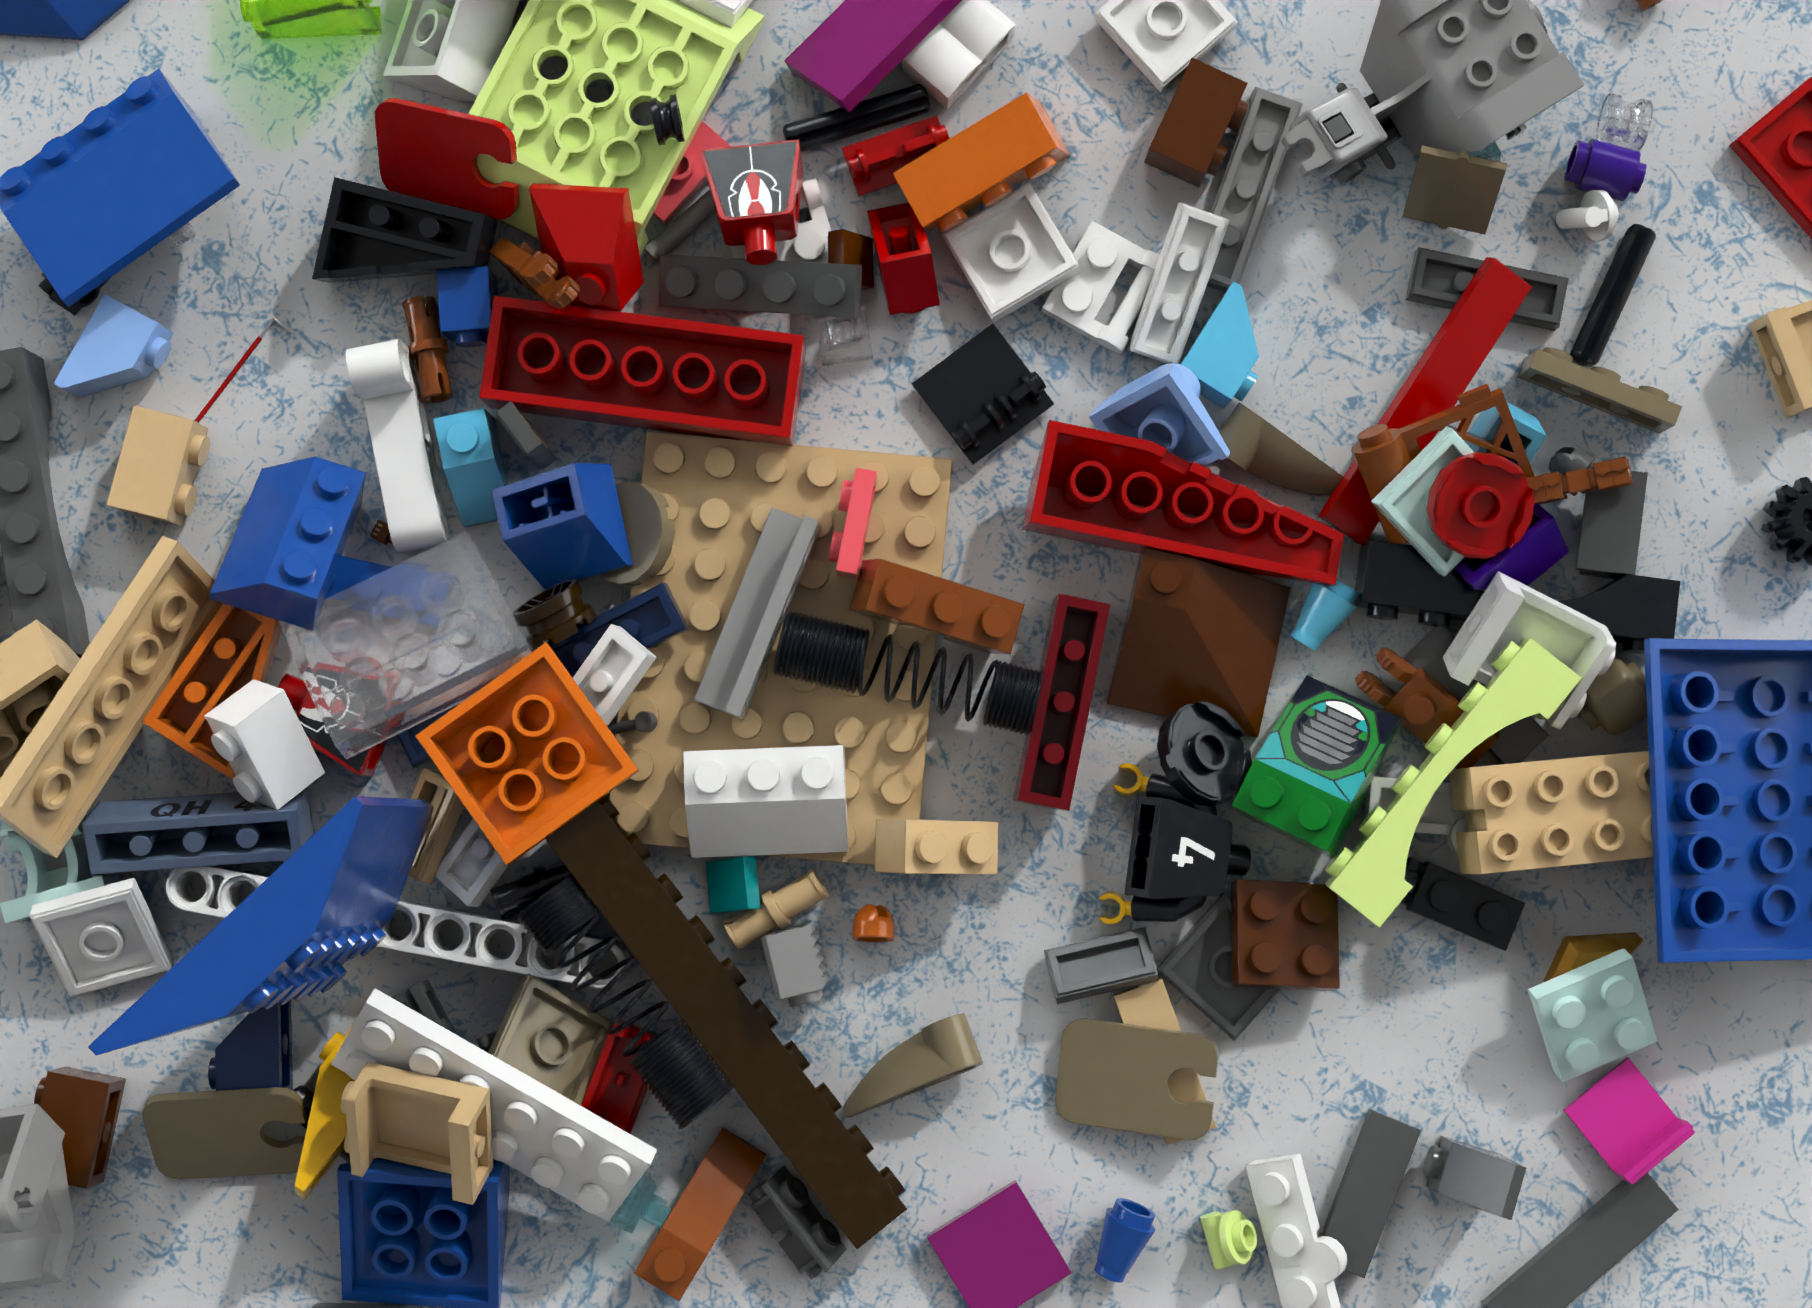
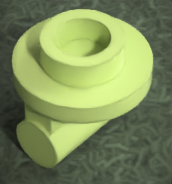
M1238 1210L1224 1213L1216 1211L1200 1216L1214 1269L1245 1264L1250 1260L1257 1245V1234L1252 1222L1247 1220L1242 1212Z

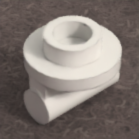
M1591 190L1583 196L1580 208L1560 210L1556 215V224L1561 229L1583 228L1586 236L1592 241L1606 240L1612 235L1618 222V207L1605 190Z

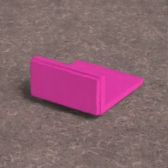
M1627 1057L1563 1109L1614 1174L1632 1185L1695 1134L1692 1125L1688 1121L1676 1117Z

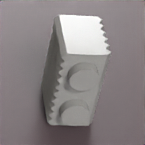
M812 922L767 933L761 937L775 999L788 998L790 1007L821 1000L823 996L821 989L824 988L830 978L829 975L824 973L828 967L822 963L825 956L819 953L823 947L817 943L820 936L814 933L818 926Z

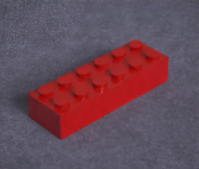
M494 295L479 398L490 409L500 410L511 401L521 413L713 438L793 446L806 355V343L804 335L567 305L560 310L554 306L552 307L547 302Z

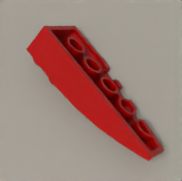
M1053 420L1048 421L1031 480L1022 530L1139 554L1144 548H1150L1202 560L1240 572L1330 586L1336 585L1345 534L1285 505L1280 506L1259 496L1258 492L1240 483L1236 485L1211 473L1212 470L1194 461L1184 460L1166 451L1167 448L1152 441Z

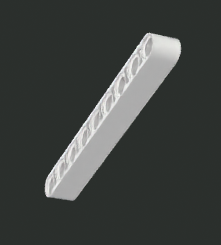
M221 865L175 868L167 879L166 893L169 901L177 908L226 918L240 904L238 892L244 883L249 882L255 888H258L270 875ZM196 872L201 874L206 882L205 894L198 901L193 899L188 892V881ZM399 899L395 912L401 910L410 916L412 921L410 934L405 939L397 938L390 929L389 921L382 928L386 937L377 945V947L526 975L531 974L536 977L568 983L574 981L599 950L597 949L562 969L553 968L544 962L540 946H537V942H533L534 938H530V934L527 933V929H523L524 925H520V921L502 920V918L402 899ZM448 920L456 921L463 930L462 943L456 949L447 947L440 937L441 928ZM500 929L508 931L515 940L513 954L505 959L498 957L491 947V939ZM579 933L575 934L563 945L566 947ZM585 934L567 953L565 961L577 956L606 938ZM619 941L610 949L616 955L618 963L631 957L628 949ZM624 966L617 969L611 978L604 977L589 986L604 988ZM593 967L578 984H582L598 975ZM629 970L615 984L621 982L628 975Z

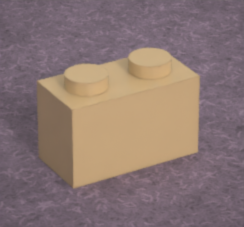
M133 405L106 505L121 512L182 526L184 516L191 514L196 502L197 489L193 486L197 468L204 465L209 454L210 439L206 436L208 428L192 419Z
M876 820L875 872L997 875L998 822Z

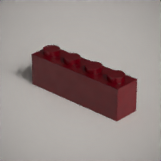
M1058 594L1053 599L1039 671L1042 670L1044 674L1032 727L1030 733L1025 737L1013 801L1062 811L1070 810L1110 604L1064 594Z

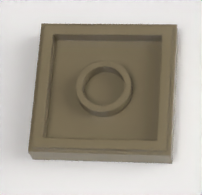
M527 974L520 978L488 1053L582 1106L581 1104L608 1036L605 1034L606 1027L612 1020L598 1012H588L589 1007L535 976Z

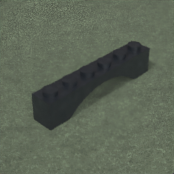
M1369 540L1360 546L1355 591L1360 594L1353 605L1367 608V617L1382 620H1398V613L1418 615V624L1449 627L1450 620L1466 621L1484 593L1481 590H1474L1470 585L1462 582L1450 572L1445 577L1438 574L1412 545ZM1628 574L1612 580L1593 593L1580 598L1558 602L1605 625L1616 642H1624L1623 651L1644 654V639H1674L1680 581Z

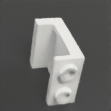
M1497 571L1447 649L1443 660L1450 677L1468 686L1473 679L1486 685L1497 671L1491 663L1509 641L1512 640L1518 645L1522 639H1533L1582 677L1547 720L1550 726L1560 730L1568 718L1572 719L1579 714L1586 701V691L1596 676L1603 675L1610 668L1615 657L1616 642L1605 625Z

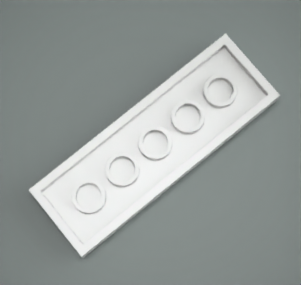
M376 988L366 1001L331 1063L332 1066L345 1072L354 1080L357 1079L365 1064L371 1062L490 1089L493 1159L509 1165L533 1179L540 1186L553 1190L579 1205L586 1212L595 1214L607 1222L610 1221L649 1168L657 1152V1149Z

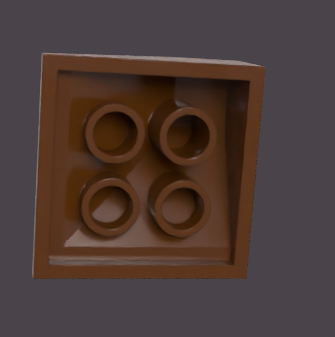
M1144 548L1139 555L1107 704L1167 717L1168 714L1187 704L1210 702L1226 710L1240 725L1244 735L1257 738L1259 736L1291 587L1202 560Z

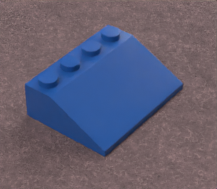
M157 69L149 76L140 77L133 81L125 93L108 105L92 110L81 124L64 136H58L48 141L41 152L21 166L7 170L0 177V208L61 300L70 307L239 187L240 184L195 112L161 70Z

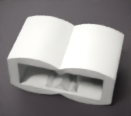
M962 0L902 60V71L914 82L924 86L927 93L948 110L968 90L980 73L1009 44L1014 37L1016 24L988 0Z

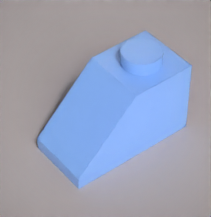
M104 294L53 384L81 398L148 378L154 368L161 367L166 361L171 350V342L169 341L174 333L158 322Z

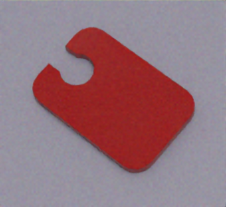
M388 98L377 106L375 110V127L380 175L382 182L389 191L485 214L495 219H506L516 212L519 207V185L507 181L492 183L481 175L477 166L479 154H488L497 161L507 164H513L517 161L514 135L504 123L398 98Z

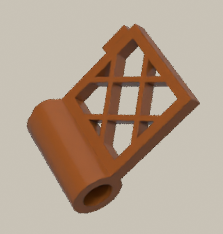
M1484 384L1457 395L1459 405L1400 429H1389L1386 424H1379L1359 433L1357 436L1359 441L1354 444L1351 451L1371 501L1421 452L1416 438L1435 430L1442 431L1445 427L1452 428L1463 440L1486 448V453H1499L1516 460L1518 466L1526 475L1524 477H1533V470L1501 388L1491 392L1488 384ZM1496 406L1501 423L1492 441L1467 432L1475 414ZM1461 420L1458 428L1450 425ZM1505 435H1507L1511 448L1501 445ZM1374 506L1388 542L1396 544L1409 543Z

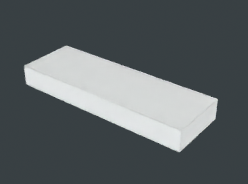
M1178 203L1127 350L1167 364H1179L1230 222L1229 219L1184 203Z

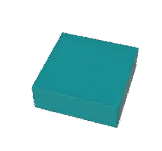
M756 856L706 862L710 914L760 908Z

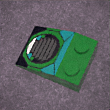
M1306 676L1255 757L1232 807L1240 815L1333 859L1402 718L1310 676Z

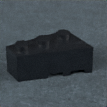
M334 177L312 279L335 283L436 274V270L488 266L490 258L488 251L492 248L498 220L485 214Z

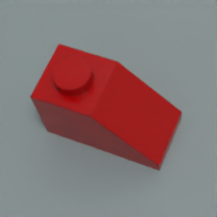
M909 202L867 211L889 314H914L921 312L925 308L940 305L932 253L927 235Z

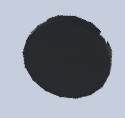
M1197 702L1179 708L1168 714L1159 729L1157 749L1160 765L1170 784L1184 798L1199 805H1218L1236 796L1252 765L1250 748L1244 750L1243 742L1240 737L1244 736L1240 725L1226 710L1210 702Z

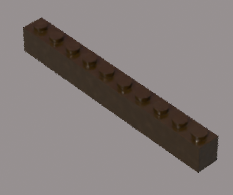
M605 795L547 837L546 841L687 1027L691 1029L690 1031L694 1033L700 1044L704 1046L710 1057L714 1059L713 1061L717 1063L723 1074L727 1076L734 1089L856 1249L860 1248L907 1210L899 1199V1196L906 1190L887 1166L878 1171L870 1161L867 1154L874 1150L868 1139L856 1124L848 1130L845 1128L835 1114L842 1108L839 1101L824 1082L815 1088L803 1071L810 1066V1063L792 1040L785 1046L782 1045L771 1030L779 1024L776 1018L760 998L751 1004L739 987L747 982L742 973L729 957L719 962L708 947L715 940L713 935L697 915L688 921L676 905V903L683 899V896L665 873L656 879L644 863L652 855L633 831L627 836L622 834L612 821L620 813Z

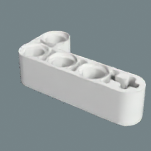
M400 339L346 349L347 369L353 389L364 400L389 533L397 553L450 543L448 520L425 403L420 401L414 361L409 359V348Z

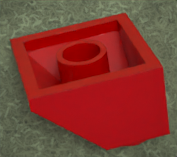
M533 183L529 187L541 253L548 254L557 263V268L561 273L555 278L556 281L569 276L581 288L579 290L580 293H578L570 305L621 311L644 283L629 189Z

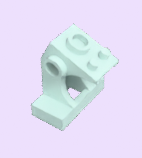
M85 816L64 847L68 866L48 871L43 852L7 824L3 823L1 825L0 837H4L10 852H21L28 878L27 891L24 897L0 903L5 924L31 920L29 914L32 905L120 882L119 874L92 877L82 834H84L82 825L86 821Z

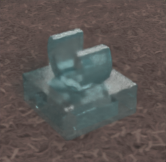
M646 1171L613 1215L611 1218L613 1226L632 1234L641 1218L654 1226L662 1228L671 1208L666 1206L667 1200L654 1194L657 1186L649 1172Z

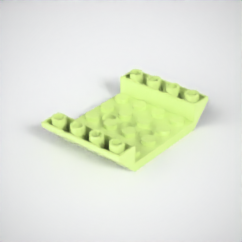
M529 0L468 113L504 123L511 130L515 138L517 161L513 164L499 162L488 154H479L477 157L478 170L486 180L492 183L507 181L519 185L518 209L510 217L497 220L539 240L529 187L533 183L628 188L639 255L641 256L644 247L649 241L645 228L734 59L741 63L744 61L765 21V16L747 8L733 27L730 28L677 0ZM559 56L567 60L568 68L562 77L549 80L540 74L541 65L547 58ZM605 79L614 86L611 97L600 103L588 100L586 98L588 85L594 80ZM676 94L685 141L678 142L675 138H668L665 145L659 146L654 123L647 126L637 125L632 121L631 113L636 105L642 102H650V98L657 97V100L660 102H666L669 99V95Z

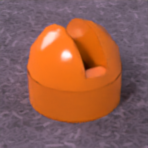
M867 904L855 914L852 939L862 942L894 941L893 915L886 907L881 905Z

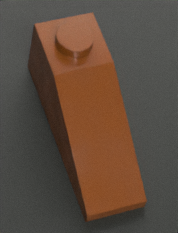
M722 1127L634 1274L680 1301L767 1154Z

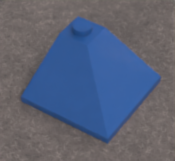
M375 1158L365 1175L360 1177L351 1174L350 1162L340 1164L337 1170L342 1300L445 1308H500L510 1191V1166L493 1159L494 1167L474 1204L471 1205L453 1201L451 1174Z

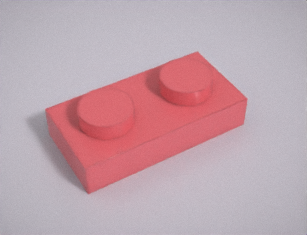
M856 468L854 480L844 479L838 510L847 512L844 532L834 530L828 561L837 563V576L856 580L858 578L877 484V471Z

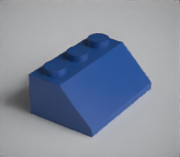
M316 456L262 468L211 589L209 599L313 631L361 507L366 472Z

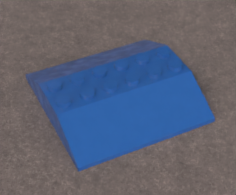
M1644 639L1658 963L1812 960V640Z
M353 797L96 1038L88 1048L95 1055H100L200 1027L242 1013L249 1012L253 1014L262 1007L267 1010L278 1002L284 1005L292 998L298 1001L306 994L312 997L319 991L324 994L346 975L347 971L342 966L346 961L358 954L362 957L365 956L386 937L382 928L393 918L434 807L427 800Z

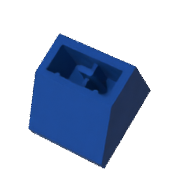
M573 463L492 490L502 540L545 590L570 579L581 581L633 565L611 464Z

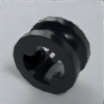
M676 94L669 95V99L666 102H660L657 100V97L650 98L658 145H665L668 138H675L678 142L685 141Z

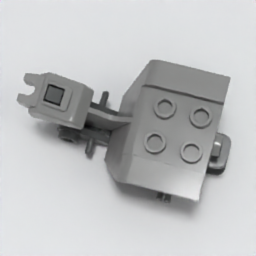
M1381 0L1360 68L1361 74L1373 93L1363 98L1357 88L1348 89L1344 83H1339L1336 86L1338 94L1310 108L1291 124L1289 133L1284 136L1281 142L1286 150L1292 149L1298 144H1305L1311 149L1312 156L1304 160L1298 168L1303 177L1318 171L1316 175L1320 179L1330 176L1331 179L1337 178L1342 185L1361 174L1367 168L1364 160L1376 153L1387 169H1394L1396 166L1395 161L1386 147L1400 138L1404 139L1414 156H1419L1422 145L1460 153L1462 150L1468 152L1481 151L1504 135H1506L1507 140H1510L1527 128L1524 125L1525 122L1584 86V83L1564 52L1559 53L1550 40L1543 17L1537 6L1530 0Z

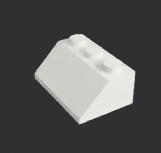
M408 0L383 76L389 80L456 101H475L513 31L512 22L520 0Z
M843 745L683 751L685 810L691 858L849 852L845 747Z

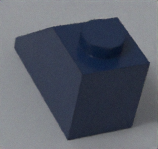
M291 1000L284 1005L278 1002L267 1010L262 1007L253 1014L248 1013L215 1049V1058H211L208 1068V1080L211 1089L219 1091L281 1087L293 1090Z

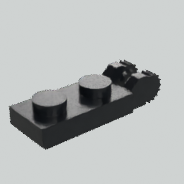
M1411 857L1407 858L1406 871L1419 877L1413 892H1408L1400 902L1407 906L1406 910L1497 949L1507 950L1525 902L1431 862L1422 863Z

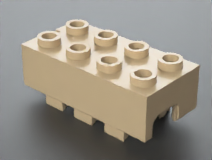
M1649 751L1453 769L1449 773L1453 811H1465L1467 831L1456 832L1460 874H1489L1653 857Z

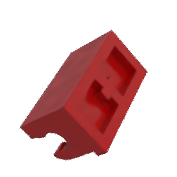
M620 1019V1020L614 1025L613 1028H615V1027L621 1025L622 1023H624V1022H626V1021ZM634 1024L607 1036L581 1104L585 1109L629 1134L633 1130L649 1087L645 1086L646 1082H642L639 1074L635 1073L636 1069H632V1065H629V1060L639 1052L629 1057L622 1056L624 1048L642 1029V1027ZM648 1030L630 1050L658 1035V1033Z

